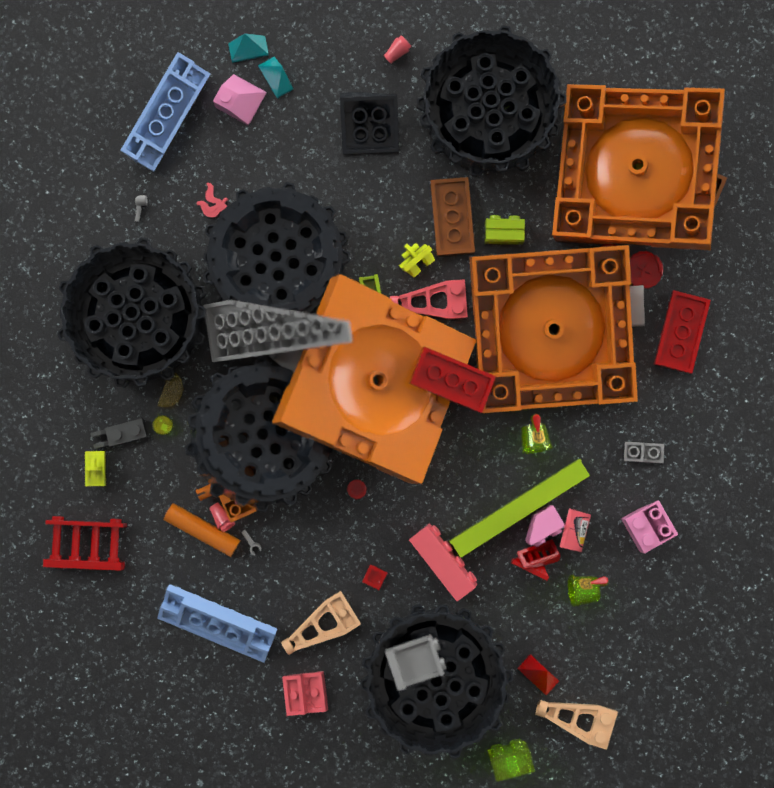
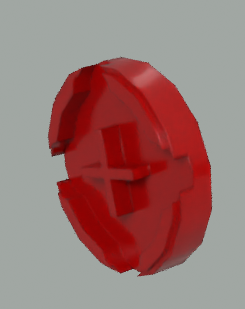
M640 251L630 257L631 285H644V289L655 286L663 275V264L660 258L648 251Z

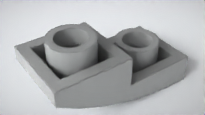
M644 285L630 286L632 327L645 326Z
M625 442L624 461L664 463L665 444Z

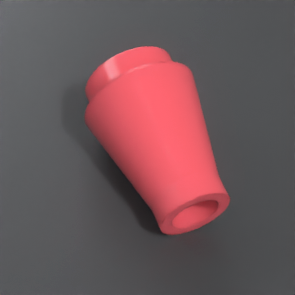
M401 35L399 38L396 37L383 56L392 64L395 60L408 53L412 46Z
M219 502L209 508L217 528L221 529L222 532L229 530L235 525V522L230 523L225 509Z

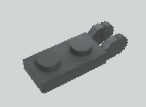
M142 418L90 433L91 438H97L105 434L108 441L94 444V449L106 446L112 447L148 437Z

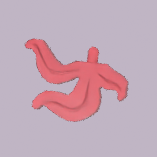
M207 183L206 200L216 205L209 207L204 201H198L197 205L201 206L205 216L216 218L227 207L225 203L228 199L224 198L221 201L219 198H215L213 194L214 186L211 183Z

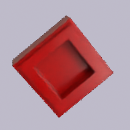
M370 564L362 582L380 590L388 572Z

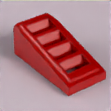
M553 539L545 541L537 547L534 545L517 552L524 570L552 564L560 560V553ZM538 552H542L543 558L540 557ZM531 554H535L537 560H534ZM525 555H528L529 563L526 562Z

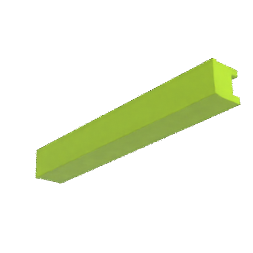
M575 460L449 540L450 544L453 545L458 555L463 557L583 481L590 475L582 464V460Z

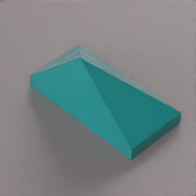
M244 33L228 43L232 63L269 55L265 36Z
M275 57L258 65L276 98L293 90L282 65Z

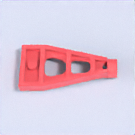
M465 280L444 281L400 296H390L392 302L398 304V300H400L401 306L420 315L443 319L468 318ZM444 292L447 297V307L445 309L432 307L430 297L433 294ZM417 296H425L426 307H413L411 299Z

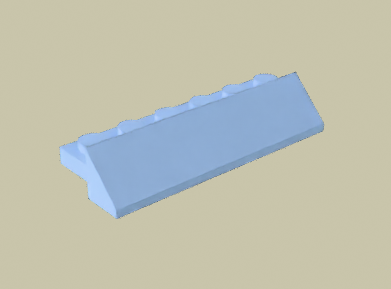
M177 52L120 151L136 163L138 162L154 172L210 73L194 64V61Z
M170 584L166 590L157 618L263 663L277 632V629L269 624H264L252 617H247Z

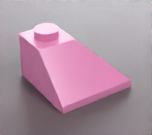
M233 74L222 84L213 103L217 109L249 125L267 93Z

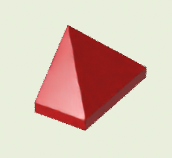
M531 554L533 559L537 560L535 554ZM525 555L526 562L529 563L528 555ZM518 557L511 560L512 564L524 569ZM544 565L526 570L546 581L549 578Z
M531 654L517 668L545 695L559 682Z

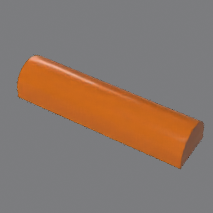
M174 503L170 506L164 517V521L229 557H232L241 541L227 532H222L221 529Z

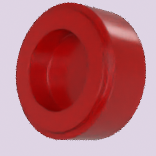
M353 480L349 483L347 492L350 497L360 499L366 494V485L361 480Z

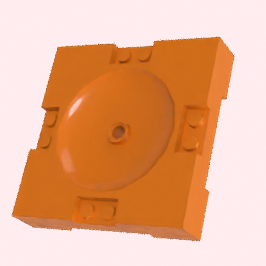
M567 84L558 191L555 200L552 236L555 241L592 244L618 243L651 245V247L711 250L725 89L606 88V85ZM641 163L643 167L640 170H635L633 168L634 165Z
M629 245L470 257L477 369L496 376L482 413L586 404L638 402L636 363L634 362ZM551 324H556L558 327L555 334H550L549 332Z
M339 274L330 278L316 314L349 321L352 342L303 350L272 423L363 461L405 482L422 484L443 430L440 427L450 401L409 384L423 347L468 364L476 339L428 316L423 317L392 302L391 298ZM374 376L378 379L377 386L373 382Z

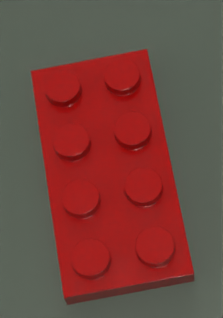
M675 290L672 291L654 365L688 374L693 373L711 300Z
M423 347L409 384L482 413L496 376Z

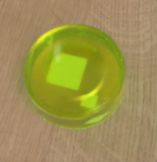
M161 415L154 419L153 429L156 433L165 435L172 430L173 423L169 417Z

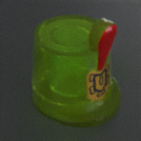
M534 414L531 417L532 425L521 427L522 454L539 453L553 449L546 424L540 423L541 417L538 414Z
M569 575L568 594L572 606L598 602L600 600V586H607L608 578L601 577L597 579L596 576Z

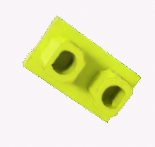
M417 243L412 247L408 244L404 245L406 252L401 256L406 260L399 267L412 277H416L421 272L420 268L416 265L420 260L426 266L435 261L431 253L432 248L426 244L419 248Z
M106 451L85 452V486H106Z

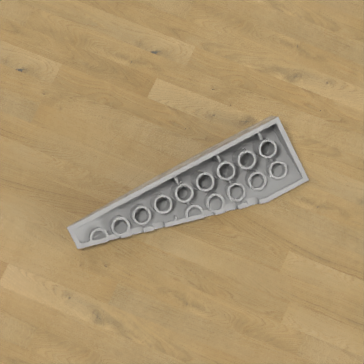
M235 300L204 305V308L207 309L205 318L212 362L352 342L350 322L347 320Z

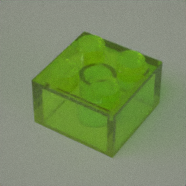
M512 740L509 745L502 746V744L491 746L490 750H487L496 782L535 772L530 750L525 740Z

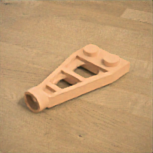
M339 591L325 600L289 638L281 641V644L287 654L290 655L296 650L345 635L361 625L343 593ZM326 612L332 613L337 621L336 628L328 631L322 630L318 625L319 619ZM314 625L318 636L305 640L302 632L308 626Z
M539 700L535 714L547 718L587 744L607 750L618 712L600 705L554 703ZM561 709L573 711L571 723L558 719ZM580 714H592L594 716L590 731L586 732L577 726L576 722Z

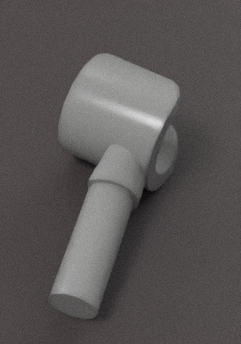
M145 195L135 198L137 206L135 221L137 222L140 220L141 206H147L148 204L147 196Z
M244 530L241 533L250 545L251 554L255 556L256 554L252 548L257 546L261 551V545L254 542L247 531Z

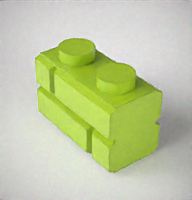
M491 215L490 218H486L485 244L523 245L525 219H520V216H509V219H501L499 215Z

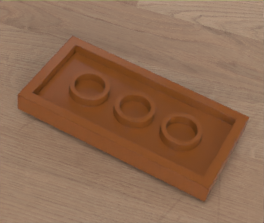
M468 177L430 180L437 256L475 253Z

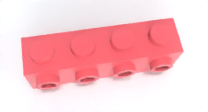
M429 523L412 536L409 541L454 599L459 601L476 588L477 579L472 572H467L463 567L465 566L463 560L453 554L452 546L447 541L444 542L438 528Z

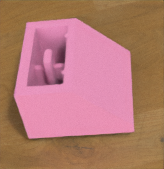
M659 500L621 518L638 550L644 554L678 535Z
M547 505L532 514L525 539L527 544L537 547L546 541L545 537L549 535L554 537L562 532L561 528L565 524L553 505Z

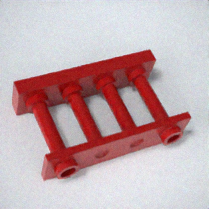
M52 516V520H46V524H54L52 555H50V558L43 559V567L120 571L125 569V561H119L118 558L119 527H127V523H122V519H110V522L64 520L63 516ZM61 525H73L72 549L69 559H61L62 555H60ZM81 526H92L91 555L88 557V560H81V556H79ZM100 527H111L110 557H108V561H102L98 557Z

